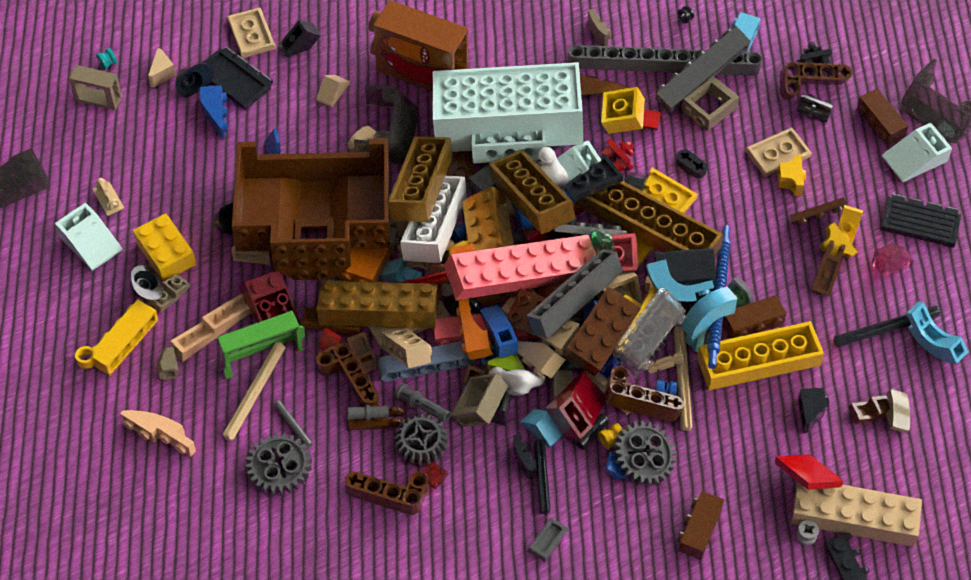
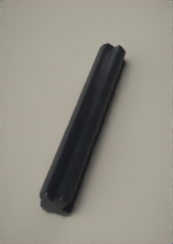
M540 439L534 441L540 514H549L551 508L545 441Z

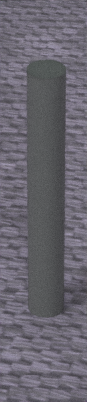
M277 400L274 403L275 408L298 438L301 439V442L306 444L307 448H310L313 445L312 441L282 402Z

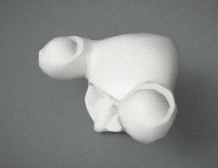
M543 147L538 155L542 162L536 164L561 189L569 182V177L563 166L558 162L554 150L550 147Z
M498 366L489 371V374L496 373L503 378L509 385L506 390L507 393L513 396L529 393L531 388L540 387L545 381V376L541 377L535 371L532 373L519 369L505 371Z

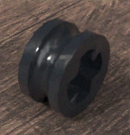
M683 6L682 9L677 11V15L683 23H688L695 16L689 6Z

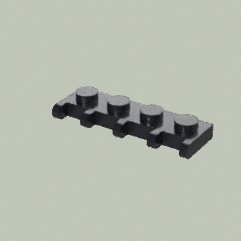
M851 533L825 541V548L841 580H866L864 575L870 571L868 567L860 568L856 556L861 553L859 549L852 550L848 543V540L853 538Z

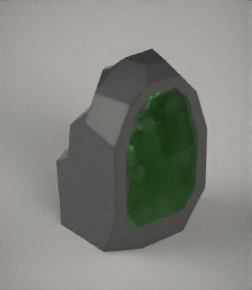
M739 277L734 278L727 287L737 297L736 306L741 307L753 303V295L747 284Z

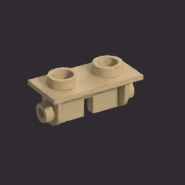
M103 178L97 179L96 187L92 190L106 215L109 216L125 209L110 182H106Z

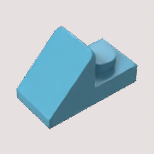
M403 258L388 261L379 278L391 283H398L422 277V273L405 267Z

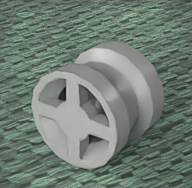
M812 520L802 521L796 533L797 540L806 546L814 544L819 533L818 525Z

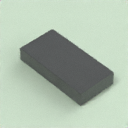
M550 518L528 548V552L546 562L567 533L568 527Z

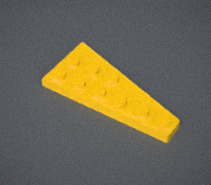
M652 167L643 191L682 213L688 210L698 195ZM637 239L639 267L655 248Z

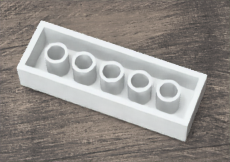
M445 176L429 221H409L401 240L404 261L441 263L463 207L462 201L467 196L465 177Z

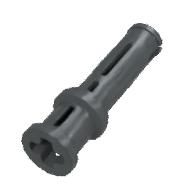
M402 383L395 392L396 399H402L410 407H418L442 422L446 423L451 417L450 411L424 398L420 391L408 388V385Z

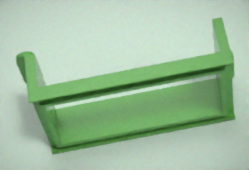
M293 311L219 336L222 361L225 366L223 369L225 378L230 379L233 377L230 362L272 348L276 342L283 344L294 340L299 352L303 351L301 339L305 337L304 327L299 326Z

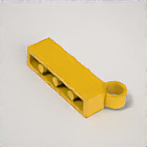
M137 299L134 304L127 308L126 313L116 320L112 329L103 335L102 340L92 348L83 346L76 351L75 358L78 366L83 369H89L95 365L97 369L110 376L157 323L158 316L156 310ZM91 355L88 360H81L82 356Z

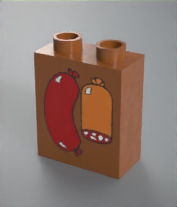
M392 0L388 1L382 12L375 11L372 14L368 26L369 31L374 32L370 54L375 55L377 72L433 92V71L468 69L467 27Z

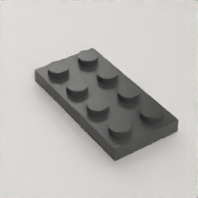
M572 221L551 230L596 236L627 234V231L621 230V226Z

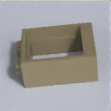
M76 65L69 74L68 80L71 84L75 101L116 110L122 98L117 74ZM84 85L101 88V89H104V91L98 90V89L89 88V87H85Z
M713 76L683 99L682 111L685 115L695 120L700 127L709 131L738 108L739 96ZM707 93H710L723 104L710 115L695 104Z
M496 373L470 377L451 416L463 427L489 424L509 385Z

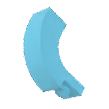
M666 259L646 265L652 284L662 295L674 301H696L695 293L698 292L699 296L710 293L709 289L714 288L712 280L691 286L677 283L669 273Z
M728 287L717 289L705 295L687 313L682 329L687 334V344L695 352H698L699 346L704 344L706 331L713 322L721 317L735 313L737 297Z
M918 301L906 313L911 322V325L908 327L910 333L925 350L936 358L957 364L968 353L961 336L947 334L937 327L924 302Z

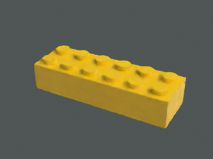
M809 321L720 341V352L717 354L715 369L708 368V344L699 346L697 360L710 391L821 366L824 352L813 325Z

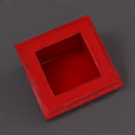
M644 109L643 128L658 130L661 112Z
M325 328L319 343V349L324 351L342 343L341 337Z

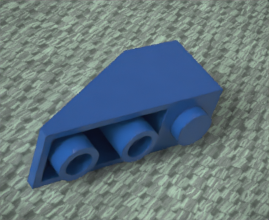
M222 85L200 87L202 112L219 136L225 139V132H228V123L224 121V118L228 117L227 106L224 107V103H227L226 92H223Z
M499 305L481 309V316L498 358L501 359L517 354L518 340L510 322Z

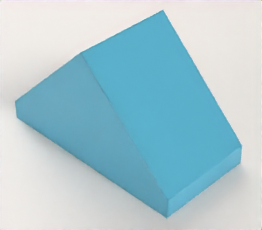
M533 409L520 422L522 426L538 439H543L549 448L563 436L547 411Z

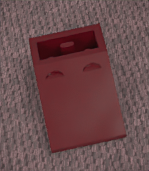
M274 271L244 282L239 286L244 301L257 323L293 311L298 324H301L281 272Z
M583 370L545 409L566 439L580 440L593 427L605 400L585 370Z

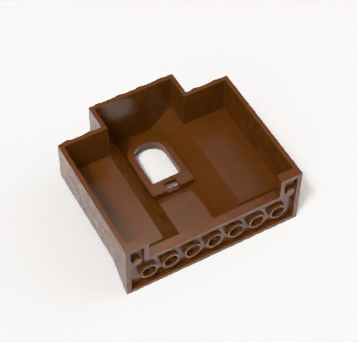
M388 138L369 139L370 152L258 154L256 141L237 142L232 217L236 252L271 251L273 268L293 280L304 281L334 279L351 267V249L390 248ZM327 228V239H301V229Z

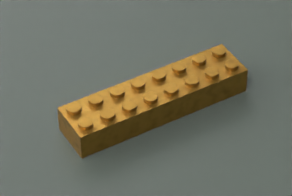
M624 181L574 202L575 206L613 226H621L622 231H627L628 234L635 233L637 239L661 252L713 248L715 256L722 246V233Z

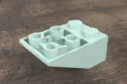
M929 123L914 130L882 154V158L903 183L948 162L952 148L936 128Z
M589 141L571 147L557 158L558 162L565 169L569 181L579 174H584L593 163L597 164L601 161Z
M86 203L55 223L58 236L92 271L123 250L99 216Z

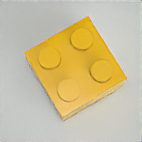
M638 87L603 92L601 123L608 134L643 129L645 99Z

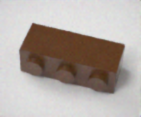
M878 88L859 96L857 110L865 117L868 124L874 128L881 140L889 145L906 136L909 126Z
M774 295L735 308V313L724 316L722 323L732 339L763 332L771 327H779L785 322L787 312L778 296Z
M701 491L699 498L694 497L691 508L694 509L692 515L687 514L684 525L687 527L685 532L680 531L677 543H680L679 552L702 560L725 499Z

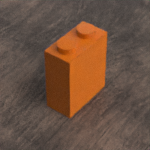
M391 245L390 248L351 249V267L338 275V278L345 282H377L391 257Z

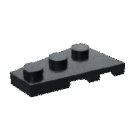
M605 154L597 164L593 163L590 165L588 171L577 175L565 184L564 190L570 199L575 202L623 182V175Z

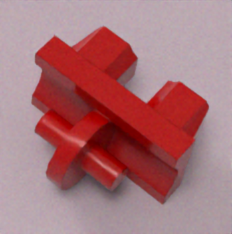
M611 138L606 141L608 146L602 151V154H606L610 160L617 156L618 159L613 164L620 172L626 168L629 170L634 168L627 156L632 157L634 155L632 151L634 145L631 142L624 143L621 141L619 143L621 148H619Z

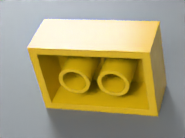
M167 213L133 230L136 244L162 282L196 265L193 250Z

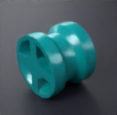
M110 48L105 49L103 53L99 52L96 54L97 60L104 70L109 65L118 63L114 52Z

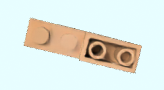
M127 410L120 413L123 420L122 424L127 429H133L138 432L139 436L144 440L149 439L155 443L159 438L163 443L173 445L179 453H185L190 457L196 452L194 442L185 436L181 424L150 412Z

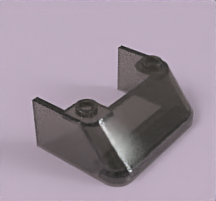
M933 59L916 75L901 99L900 108L922 125L931 123L947 142L957 143L971 130V101H964L958 106L930 87L934 82L932 74L937 61Z
M365 85L366 105L394 108L390 131H378L374 134L373 139L388 138L389 163L402 165L416 133L419 116L418 106L396 88ZM354 139L355 152H370L369 141Z

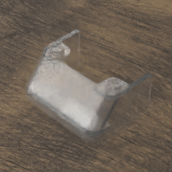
M661 287L615 346L612 361L624 367L636 379L640 376L642 369L646 371L652 363L649 360L651 355L670 330L677 324L681 325L687 317L685 315L686 310L667 289Z

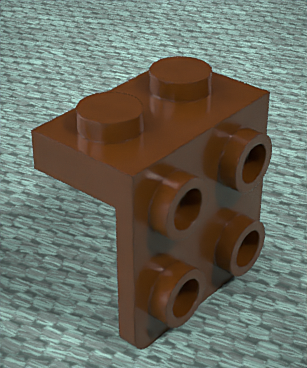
M520 289L507 315L512 328L534 335L527 315L544 301L547 296L544 298L534 291L529 290L528 292Z

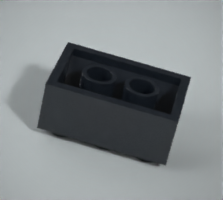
M713 248L655 252V262L666 259L669 273L677 283L691 286L712 280L714 288L709 289L710 293L716 290V268ZM657 290L658 297H665Z

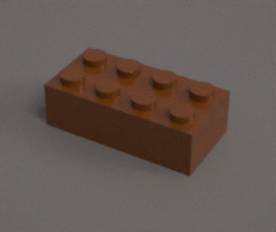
M608 286L562 355L595 377L641 308Z

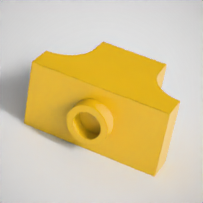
M794 155L792 161L780 162L777 173L778 187L791 190L794 196H802L806 171L802 169L801 155Z
M845 205L838 228L842 232L847 233L850 237V243L853 244L863 210Z
M835 223L828 225L824 229L826 238L818 245L824 253L830 240L834 241V247L830 256H837L838 248L841 244L846 245L843 256L847 259L857 253V250L850 243V237L844 231L842 232Z

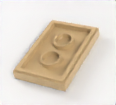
M261 8L227 16L242 58L276 49Z
M793 128L748 146L745 150L764 177L778 172L780 162H790L794 155H801L802 161L812 155Z

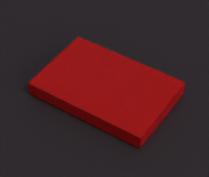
M810 454L776 456L775 464L807 490L840 488L843 485V480Z

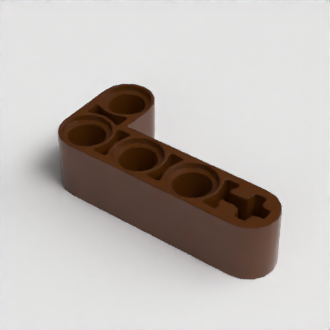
M788 63L780 71V94L786 100L793 99L800 92L801 83L842 85L851 78L852 69L844 64ZM787 69L792 71L793 76L787 73ZM804 70H807L810 73V76H807ZM822 71L826 72L827 77L822 75ZM787 87H791L793 93L789 92Z
M339 343L318 353L316 363L319 374L329 376L340 371L361 407H365L367 404L379 406L378 392L348 344Z
M615 366L612 368L606 382L604 400L608 405L669 422L678 420L684 407V401L680 397L628 383V371L624 367Z
M353 471L345 476V488L347 494L351 497L409 515H415L421 510L428 493V478L422 472H415L411 475L405 487ZM416 483L423 484L422 486H415ZM373 488L378 489V490L375 491V492L369 491L370 489H373ZM392 494L397 495L395 498L388 497ZM411 500L416 501L414 504H409L408 502Z

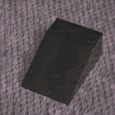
M32 148L14 155L0 167V208L50 188L47 175Z

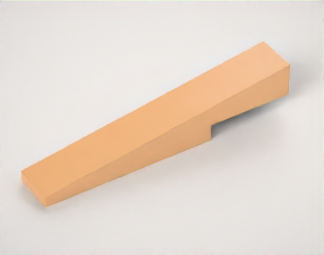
M242 294L202 317L201 323L171 340V347H174L176 356L182 362L251 313Z

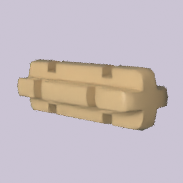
M678 352L674 356L669 355L657 359L656 362H648L646 364L649 374L657 372L658 369L661 371L675 366L676 363L677 365L685 362L682 352Z

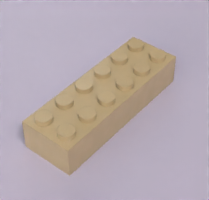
M797 482L791 524L800 525L802 521L812 520L821 530L842 534L851 533L853 536L914 547L919 537L922 499L842 485L840 488L807 490Z

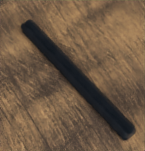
M935 305L927 308L931 318L940 316L941 310L939 306ZM907 314L836 335L833 342L836 347H840L909 326L911 322Z

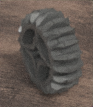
M413 414L412 420L406 417L405 423L400 422L399 428H396L394 437L395 449L398 450L399 457L403 456L405 462L410 460L412 465L418 462L420 467L422 462H426L429 466L430 460L436 462L437 457L442 458L443 451L447 450V430L444 429L443 423H439L437 418L432 420L431 415L424 418V415L421 414L417 418ZM433 442H436L431 448L427 449Z

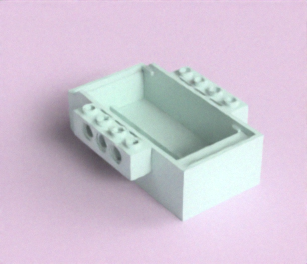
M579 62L433 71V126L435 137H450L452 152L472 151L473 163L494 162L519 150H523L532 160H540L538 155L543 147L584 144Z

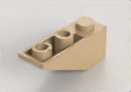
M518 341L517 357H524L522 361L529 367L533 365L535 367L533 371L541 377L545 374L552 378L565 361L562 356L544 343Z

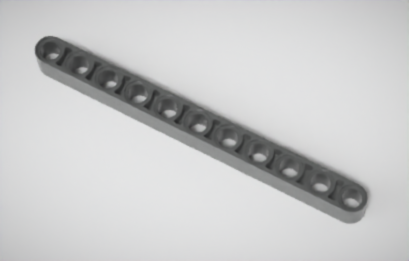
M573 45L568 50V63L579 62V69L681 73L683 67L689 62L693 63L697 55L703 50ZM743 52L718 74L757 75L760 72L762 56L756 52Z

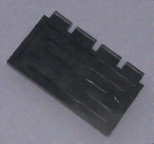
M228 47L218 49L202 62L209 64L214 70V78L210 84L212 86L222 85V90L226 92L227 97L244 110L248 109L271 90L273 80L262 74L253 65H249V62Z
M892 193V197L887 198L880 230L952 248L955 247L962 215L958 213L959 209L945 206V210H942V205L928 201L925 206L923 205L924 200L909 197L908 201H905V196Z

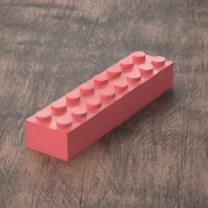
M589 235L451 254L444 264V268L455 299L460 300L518 291L520 289L544 287L553 282L568 280L593 258L596 253Z

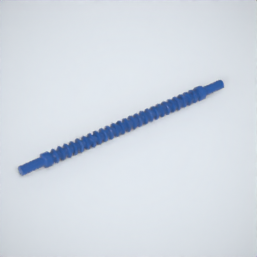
M727 225L722 228V246L717 255L716 290L726 287L731 245L729 240L730 227ZM722 317L710 325L707 348L709 353L708 368L710 369L716 368L717 354L720 352Z

